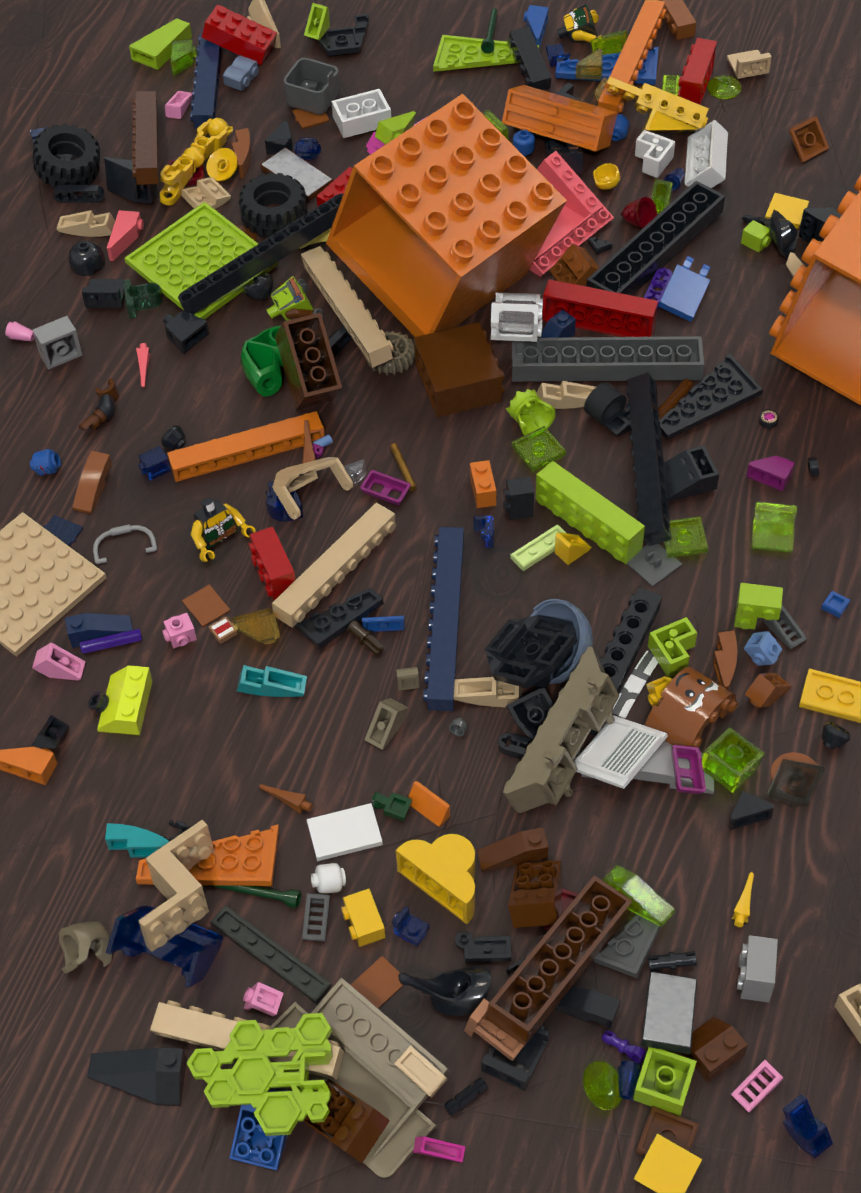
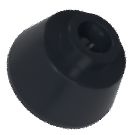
M173 425L167 430L161 439L163 447L175 450L181 449L185 445L186 436L181 426Z
M827 722L823 725L821 738L824 740L823 744L830 749L841 748L850 741V733L840 725L833 722Z

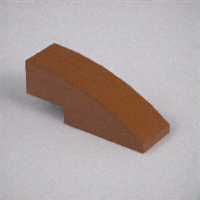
M248 128L235 130L236 142L232 143L233 152L237 156V169L241 179L248 172L252 157Z
M95 451L90 452L77 487L73 510L92 514L106 486L105 478L112 466L109 454Z
M735 630L718 633L716 641L718 651H714L712 662L718 684L729 691L735 674L738 654Z

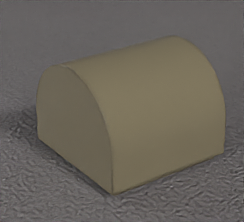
M417 667L396 669L399 691L420 688Z

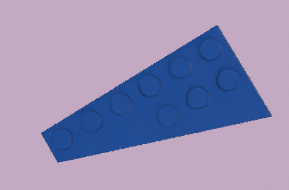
M654 47L653 50L648 51L647 59L644 60L643 68L639 70L638 79L634 83L655 85L659 47ZM620 53L602 55V58L598 59L587 57V60L584 61L573 59L557 62L555 78L607 81Z

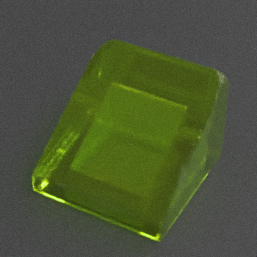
M663 75L662 90L677 96L680 76Z

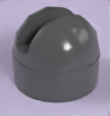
M461 717L455 718L449 725V731L453 735L461 737L467 731V722L463 721Z

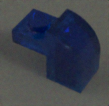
M274 481L267 482L269 491H266L267 499L265 500L268 514L277 521H293L294 519L289 516L273 490ZM293 491L290 495L300 509L301 516L297 518L300 519L303 518L302 504L297 492Z
M802 1094L782 1108L786 1118L783 1124L787 1132L798 1146L814 1159L833 1145L827 1126L813 1116L808 1099Z

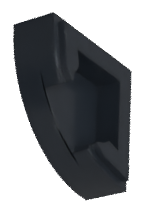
M596 237L588 239V244L596 255L612 249L613 244L608 240H599Z

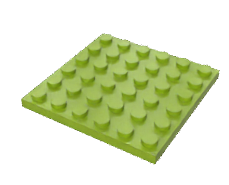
M203 202L126 256L125 263L183 309L178 299L181 292L250 250L258 243L206 202ZM279 261L274 263L267 269L263 270L259 274L255 275L254 277H263L265 273L270 272L272 269L278 266ZM254 277L193 315L205 320L243 292L245 285L253 284Z

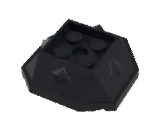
M538 615L521 620H508L485 648V652L495 680L527 689L531 686L547 687L570 658L574 645L578 641L573 623Z

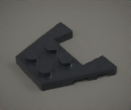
M369 14L354 16L356 27L327 30L320 40H315L327 56L361 52L369 24Z

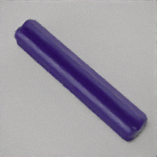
M134 629L81 641L80 649L82 653H88L141 641L140 629Z

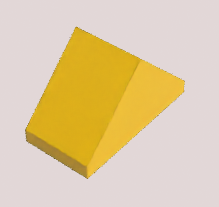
M558 532L555 536V554L567 565L592 548L579 535Z

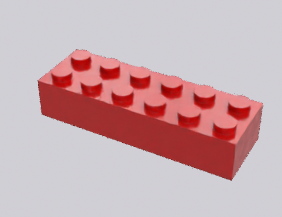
M549 279L543 294L542 319L548 322L550 318L564 310L576 319L575 328L619 337H652L656 325L658 301Z

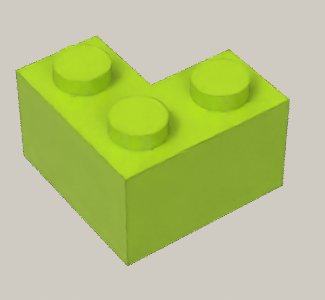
M740 583L734 627L755 629L757 618L779 620L783 588Z
M687 617L649 633L648 648L669 678L688 667L689 655L686 650L695 647L697 632Z

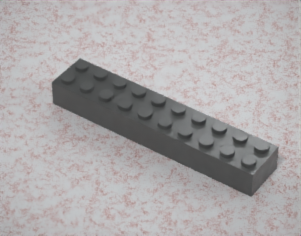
M702 336L538 338L537 342L512 341V382L627 381V379L649 372L654 380H684L686 378L688 380H702L704 356Z

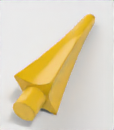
M753 872L749 873L745 888L734 909L732 919H735L734 925L737 927H743L744 922L748 923L751 889L754 879Z

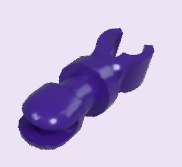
M607 1030L604 1032L602 1040L606 1044L615 1046L621 1054L626 1053L636 1064H642L647 1053L643 1048L630 1045L628 1040H621L612 1031Z

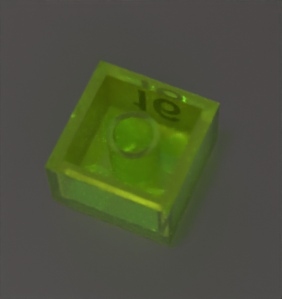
M729 727L704 751L701 758L703 771L734 793L758 769L765 753Z

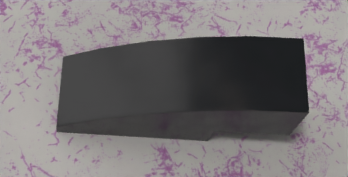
M572 986L555 1007V1010L587 1023L589 1020L611 1028L620 1008L621 1000L590 989Z

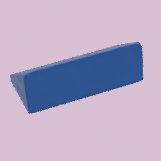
M404 616L362 618L363 627L367 631L405 630Z

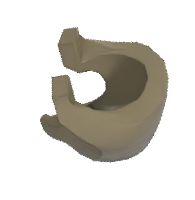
M81 922L60 930L59 942L64 952L66 963L65 967L62 968L64 973H69L83 964L87 959L89 948L103 962L104 967L111 963L112 942L106 927L102 923Z

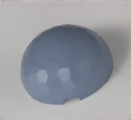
M549 599L534 607V612L531 616L540 615L573 623L578 641L574 645L570 658L549 683L556 684L569 680L571 672L579 664L581 655L586 652L589 646L593 647V634L587 617L578 607L565 600Z

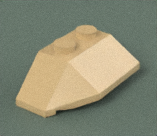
M252 0L248 8L249 16L247 18L277 32L273 47L281 48L280 35L265 0Z

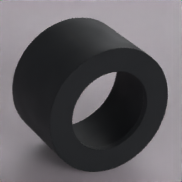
M604 382L599 384L589 394L584 404V410L604 426V423L616 412H623L627 399L626 396L612 385Z

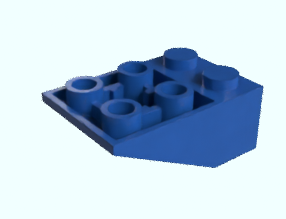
M270 1088V1090H269L268 1092L292 1091V1090H288V1089H284V1088ZM241 1105L229 1159L277 1171L288 1135L266 1136L254 1115L256 1109L252 1105Z

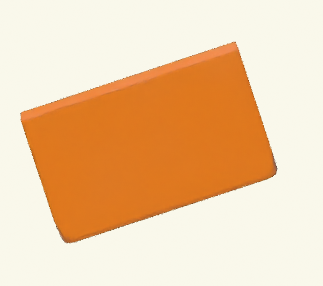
M418 781L413 783L408 796L409 799H412L411 807L438 827L442 826L450 817V805Z

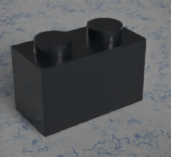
M524 477L506 480V489H503L505 500L503 501L504 512L508 513L509 519L516 520L533 517L534 489L531 478Z

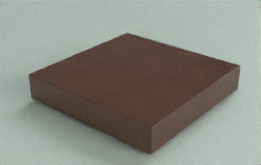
M652 1106L636 1149V1154L645 1157L657 1134L690 1152L699 1124Z

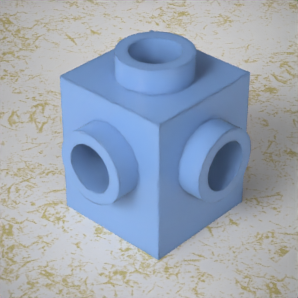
M769 631L753 633L744 650L757 666L774 664L782 648Z

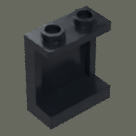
M541 1025L513 1062L492 1046L488 1055L485 1054L481 1061V1071L522 1091H526L549 1043L550 1033Z

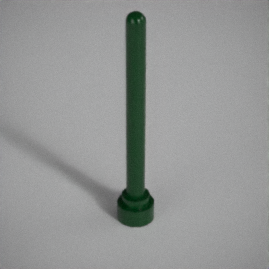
M496 8L491 10L487 36L481 44V50L487 54L493 52L495 46L492 39L498 13Z
M206 885L283 901L284 904H287V907L298 909L301 901V891L294 889L281 892L257 886Z

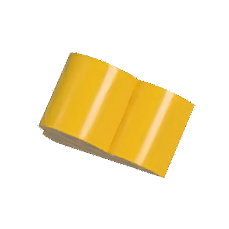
M447 834L439 837L432 844L423 840H410L396 849L397 871L464 923L468 924L475 913V850L471 842L461 835Z

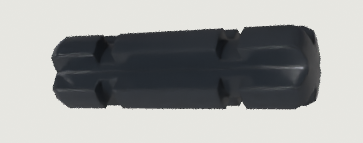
M478 1078L473 1082L472 1086H467L455 1095L454 1100L450 1099L444 1104L447 1113L450 1116L455 1115L459 1112V1108L463 1109L475 1100L478 1094L481 1095L487 1091L488 1086L482 1078Z

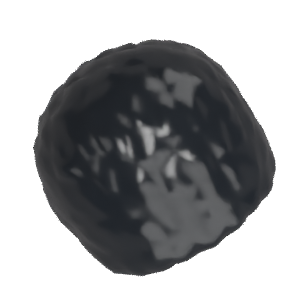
M265 273L264 277H254V284L245 285V295L260 301L269 297L273 290V278L270 274Z

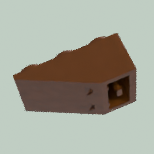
M561 860L517 864L508 902L513 928L554 925L561 916Z
M328 1079L326 1085L331 1092V1097L327 1104L330 1110L324 1122L312 1123L307 1115L302 1122L363 1163L390 1120L340 1085Z

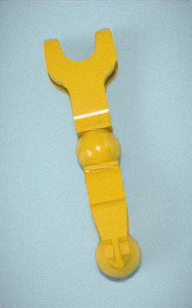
M210 118L197 128V137L194 143L192 142L191 147L187 148L182 156L172 165H166L160 173V181L165 183L160 192L161 203L173 205L181 197L182 189L191 179L193 173L196 172V168L200 167L205 159L216 150L222 148L227 142V137L233 132L232 126H228L227 122L222 118ZM169 193L173 195L170 198H166Z

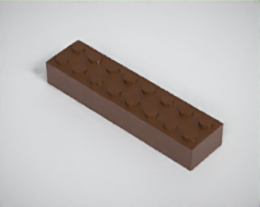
M594 875L490 1001L485 1019L525 1046L627 918L633 900Z

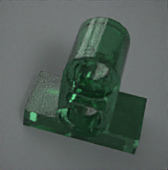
M130 279L123 280L129 319L137 318L136 310L156 308L163 303L161 288L158 284L148 283L132 286Z

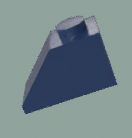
M561 310L549 319L539 338L573 337L575 335L576 319L564 310Z

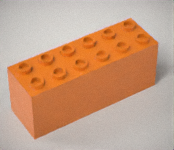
M522 85L508 90L502 124L598 151L610 146L618 112Z

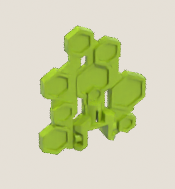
M323 1013L304 1014L295 1028L283 1027L261 1030L256 1020L238 1021L229 1035L231 1040L224 1051H213L212 1048L195 1049L187 1061V1065L195 1080L203 1079L208 1084L204 1093L212 1108L252 1105L256 1109L254 1115L266 1136L290 1135L297 1122L304 1121L307 1115L312 1123L324 1122L330 1112L327 1104L330 1100L331 1092L325 1081H309V1066L328 1065L333 1057L332 1046L328 1041L332 1029ZM291 1051H297L292 1061L270 1062L269 1060L271 1057H288ZM235 1059H238L232 1069L220 1068L222 1064H232ZM291 1087L293 1090L268 1092L270 1088Z

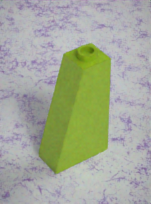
M175 19L132 43L129 46L131 59L159 70L192 37L190 23Z

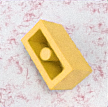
M370 889L343 897L344 906L341 907L344 919H349L351 926L348 929L352 940L356 939L359 947L384 939L385 928Z

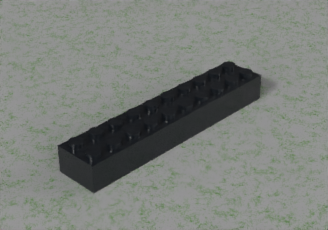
M696 180L587 279L586 287L633 296L655 275L658 269L663 268L723 212L725 196Z

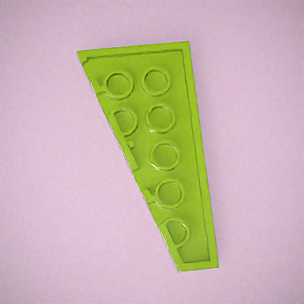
M442 35L433 65V72L518 63V61L514 60L513 50L509 48L506 41L493 40L495 43L494 50L487 54L481 50V44L484 39Z

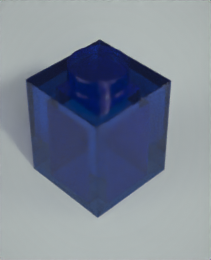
M160 446L138 455L140 464H138L139 470L142 475L146 474L149 480L171 471L169 460Z

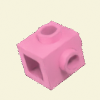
M187 613L173 616L163 621L165 630H162L166 642H171L173 649L197 640L193 624Z

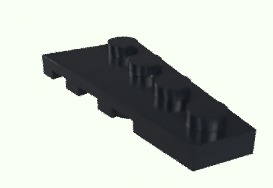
M369 588L346 598V602L342 604L335 603L328 606L329 610L320 614L318 612L310 614V618L297 622L294 627L318 649H321L344 633L350 623L354 620L361 621L362 618H365L382 606L384 601L382 597Z

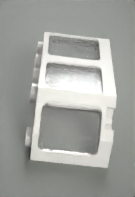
M496 292V302H492L491 340L537 342L538 337L542 335L543 299H540V294Z

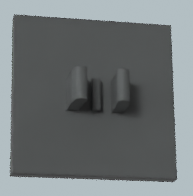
M658 543L652 546L648 544L644 546L642 550L627 562V565L650 586L654 587L680 568L682 563Z

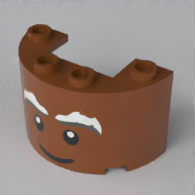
M686 667L661 693L662 698L659 700L658 705L653 706L645 726L667 733L668 737L665 741L672 746L682 745L699 748L703 742L701 736L704 728L709 723L713 724L719 714L721 718H724L728 713L732 714L738 706L736 695L693 667Z

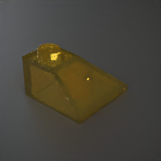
M270 607L230 618L235 629L259 643L264 642L265 645L276 642V639L281 638L275 614Z

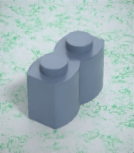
M241 55L238 56L223 74L224 85L240 91L244 90L249 86L250 80L259 73L257 61Z

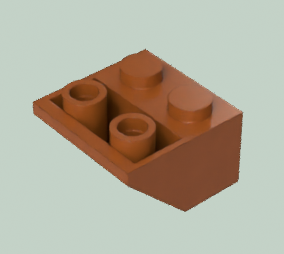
M572 243L549 271L557 281L586 286L587 279L600 267L586 249Z

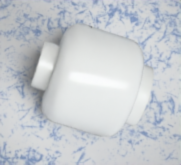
M337 863L318 865L315 873L311 874L312 887H316L320 894L340 892L342 886L346 884L344 869L340 868Z

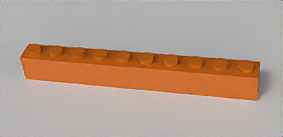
M645 0L610 77L634 86V81L638 79L639 70H642L644 60L647 59L648 49L651 50L653 39H656L658 29L661 28L662 19L666 17L667 9H665L664 1ZM604 88L598 100V106L616 111L619 114L623 112L624 102L628 100L623 99L621 94H610Z

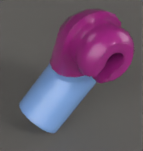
M329 434L312 443L315 457H321L324 447L333 443Z

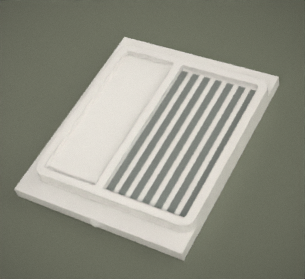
M613 715L615 718L614 723H606L574 760V763L578 768L576 772L624 789L668 735L665 732Z

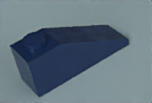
M83 613L65 617L67 633L72 648L80 647L81 641L133 630L131 618L128 615Z

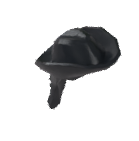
M773 210L771 218L750 215L742 216V220L746 223H751L754 220L764 226H768L770 228V236L782 256L788 258L790 252L794 253L797 247V230L793 223L786 220L777 210Z
M468 967L440 972L430 979H421L406 973H399L398 980L402 985L413 986L416 990L431 995L430 1000L434 1009L445 1015L463 1016L475 1011L483 999L487 998L491 984L490 971L485 967Z

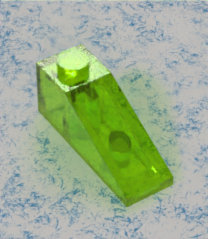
M616 865L603 878L605 883L633 900L630 911L661 927L675 913V909L641 878L619 865Z

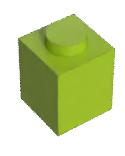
M753 220L743 229L741 239L743 245L760 252L770 244V229Z

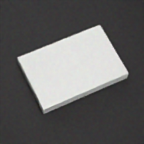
M372 803L307 819L317 861L383 845Z

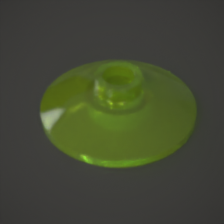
M716 76L708 82V91L714 97L731 99L739 95L741 84L736 78L731 76Z
M600 1060L594 1061L586 1067L583 1074V1086L589 1100L596 1107L603 1110H611L617 1107L623 1097V1084L615 1068L609 1063Z

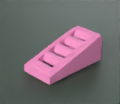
M177 91L165 104L166 117L181 119L193 98L192 93Z
M764 1060L731 1095L750 1113L781 1083L783 1076ZM763 1071L773 1079L771 1083L761 1075ZM756 1078L766 1086L764 1090L754 1081ZM750 1084L760 1093L758 1096L748 1088ZM742 1091L753 1099L751 1103L740 1094Z

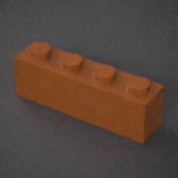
M660 0L665 2V9H667L664 22L669 26L670 32L675 36L676 40L695 36L696 21L684 1Z

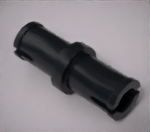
M672 951L666 955L648 956V965L650 971L668 968L672 971L676 970L677 967L697 966L695 951L675 954Z

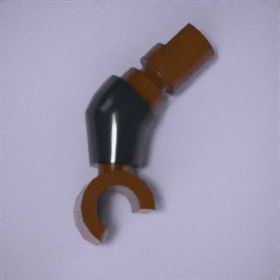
M110 378L108 380L109 387L107 389L100 390L95 388L99 398L98 406L95 408L96 411L93 412V416L90 415L78 426L79 429L84 431L90 427L92 430H96L100 423L109 421L115 413L114 402L119 398V392L113 379Z

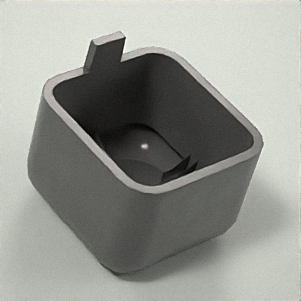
M309 58L297 60L284 77L287 104L292 108L316 115L326 113L332 104L331 101L335 100L339 95L338 68L334 65Z

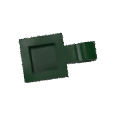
M375 792L371 799L373 801L372 807L384 809L383 815L402 822L405 821L412 805V799L393 792L390 797Z

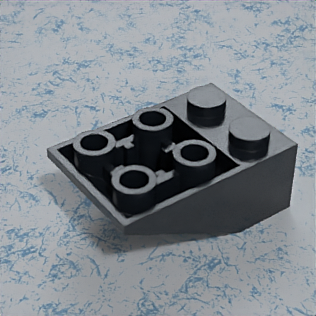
M556 139L544 141L545 158L557 151L576 174H583V152L581 147Z
M104 158L108 191L136 203L152 204L158 195L157 184L137 185V180L133 178L132 160Z
M705 445L687 449L664 462L668 502L717 489L719 472Z

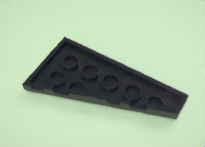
M729 353L722 363H718L710 374H707L689 391V394L679 401V404L674 409H670L660 419L661 434L666 440H669L762 395L763 388Z

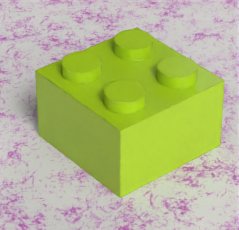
M649 1047L635 1088L633 1100L681 1116L697 1061L662 1049Z

